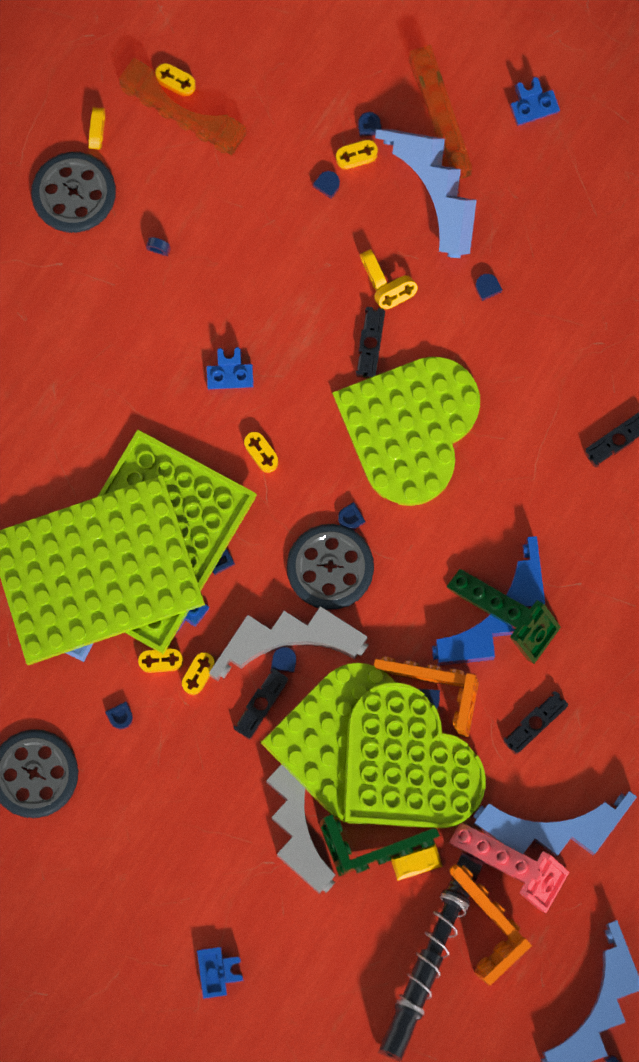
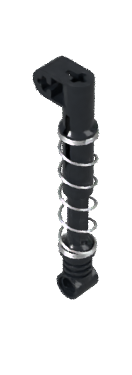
M462 851L457 865L460 868L464 865L472 873L473 877L470 879L475 883L484 862ZM453 876L451 877L453 881L449 882L450 886L441 893L440 899L444 902L441 912H433L439 917L433 933L425 932L430 937L426 949H421L420 953H416L418 959L412 973L407 974L410 979L404 993L399 994L401 999L395 1002L396 1013L378 1053L398 1062H401L417 1021L422 1019L425 1013L423 1006L426 1000L432 997L430 989L435 979L440 977L439 969L443 958L449 956V951L445 947L448 938L458 935L456 928L453 926L457 917L466 915V910L470 904L469 894ZM460 910H464L462 915H458ZM453 928L455 930V934L449 936ZM443 949L447 952L445 956H441Z

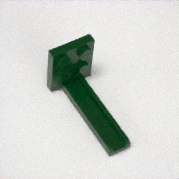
M462 569L457 571L446 586L454 594L514 628L515 631L510 636V639L524 657L533 664L536 663L561 628L544 603L536 600L531 609Z
M332 814L324 817L319 822L339 877L353 870L357 874L370 869L369 864L378 862V865L387 863L392 860L391 856L398 853L400 857L413 853V848L421 845L423 849L436 844L434 840L440 836L438 830L433 828L350 860L351 849L348 842H343L340 833L343 830L339 819H334Z

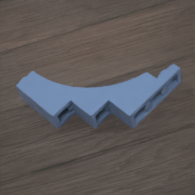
M376 129L375 138L384 140L383 144L393 145L392 154L406 162L418 174L429 191L438 217L439 251L447 253V257L461 258V255L470 254L477 200L457 196L461 169L442 166L445 139L391 129Z
M630 791L626 795L621 793L613 804L616 806L615 809L605 802L585 815L570 820L549 823L522 820L498 810L491 804H488L486 808L481 805L473 816L477 819L474 825L491 838L521 854L526 851L534 840L557 857L567 842L572 839L591 855H594L637 796Z
M618 921L606 924L607 930H604L608 943H613L614 948L603 951L602 981L597 999L589 1015L570 1037L554 1048L543 1052L544 1058L541 1059V1062H592L608 1056L599 1032L625 1023L617 999L639 991V975Z

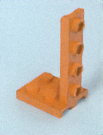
M382 657L381 660L375 659V668L383 670L387 674L463 687L464 689H459L457 702H459L460 710L459 712L455 711L453 725H455L459 736L469 737L479 685L476 675L468 673L464 675V671L458 669H451L450 672L441 671V667L435 665H428L427 668L418 667V663L412 661H405L404 664L396 663V659L390 657Z
M454 864L449 870L450 874L509 938L506 942L503 940L498 943L493 949L495 952L489 958L484 957L476 965L477 969L474 973L479 979L490 986L532 945L518 932L521 928L513 919L507 920L503 916L505 910L496 901L492 903L486 897L489 894L488 891L480 883L476 885L470 879L473 877L472 873L464 865L460 868Z

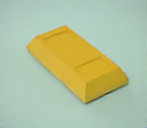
M436 844L414 850L413 853L400 857V855L391 857L397 881L443 867Z

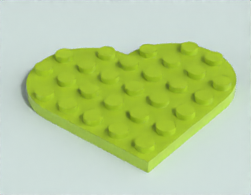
M426 357L333 392L334 400L366 478L371 487L381 497L399 505L413 506L431 501L443 492L452 477L455 466V452L452 444L468 434L478 417L480 409V394L477 384L472 375L463 366L447 358Z
M365 663L346 664L330 672L260 742L331 815L333 814L334 817L343 821L347 730L350 713L358 699L367 691L385 683H395L386 672Z
M385 683L372 688L358 699L348 720L343 822L448 828L464 822L477 810L482 802L486 785L483 764L479 756H476L465 741L456 736L442 733L438 711L424 696L423 692L403 683Z

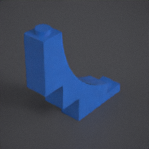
M537 536L528 537L526 544H523V555L528 560L518 561L512 584L506 594L531 609L536 600L545 604ZM489 615L481 623L463 633L436 639V646H432L433 660H438V666L494 660L493 637L512 635L515 629Z

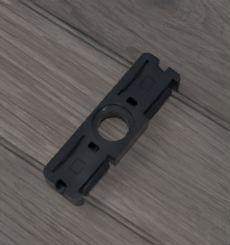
M373 307L365 308V313L368 314L365 315L364 328L361 332L358 353L360 355L357 371L355 372L357 377L368 379L376 376L385 319V310L381 308L373 310ZM372 337L377 341V345L374 348H367L364 345V340Z
M639 412L586 448L585 455L594 467H598L604 460L613 454L616 455L639 437ZM622 434L625 438V443L616 445L612 440L613 435Z
M275 669L270 670L272 674L268 675L260 687L262 689L258 688L247 704V710H245L238 721V726L234 725V730L247 739H251L288 683V678ZM265 698L268 702L267 708L257 710L254 706L255 700Z
M556 691L551 693L553 697L550 696L539 708L536 707L519 723L521 726L512 731L507 738L504 737V744L514 754L520 753L568 707V703L562 700ZM536 716L542 720L541 728L533 729L530 727L529 719Z

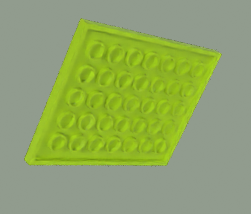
M137 430L97 497L163 475L200 590H202L257 494ZM189 611L125 633L164 655Z
M163 475L0 530V578L27 665L205 605Z

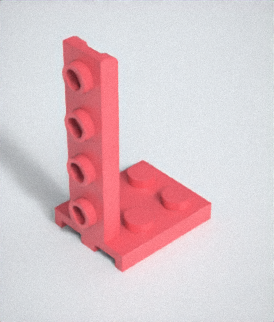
M464 823L459 824L449 841L450 844L525 883L520 894L544 913H547L569 874L568 870L544 851L538 861H535Z

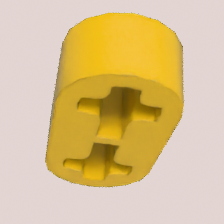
M162 64L156 69V79L161 86L184 97L194 93L195 80L190 74L170 64ZM167 71H169L171 78L166 77L165 79H162L161 73L165 74ZM186 81H189L190 87L182 89L181 83L185 84Z
M93 107L89 133L90 149L101 150L105 124V108Z
M364 140L344 146L337 151L336 163L343 169L371 163L377 157V145L373 141ZM365 147H368L369 150H372L370 156H367L366 153H363ZM346 153L347 156H352L349 162L342 159L343 154Z
M372 250L361 253V261L377 291L387 284L386 279Z
M402 276L379 288L375 293V300L381 308L390 309L414 296L418 289L417 284L410 276Z
M249 433L244 440L247 452L263 472H273L278 466L276 453L260 433ZM252 438L255 441L258 439L260 440V451H258L255 446L250 447V440ZM262 454H265L268 459L273 458L272 466L268 464L263 465L264 459Z
M166 649L164 655L156 650H148L140 654L138 663L140 668L148 673L178 670L183 664V658L176 649ZM170 654H174L175 658H179V661H175V665L171 666L169 662H162V659H168ZM147 656H151L153 660L159 659V662L152 663L150 668L143 663V661L147 660Z
M200 653L193 660L182 680V686L186 693L196 695L202 691L210 677L209 672L215 665V661L210 654ZM208 658L210 667H204L201 673L198 672L201 667L199 660L204 661ZM198 675L197 684L199 687H193L191 690L188 689L189 684L187 681H192Z

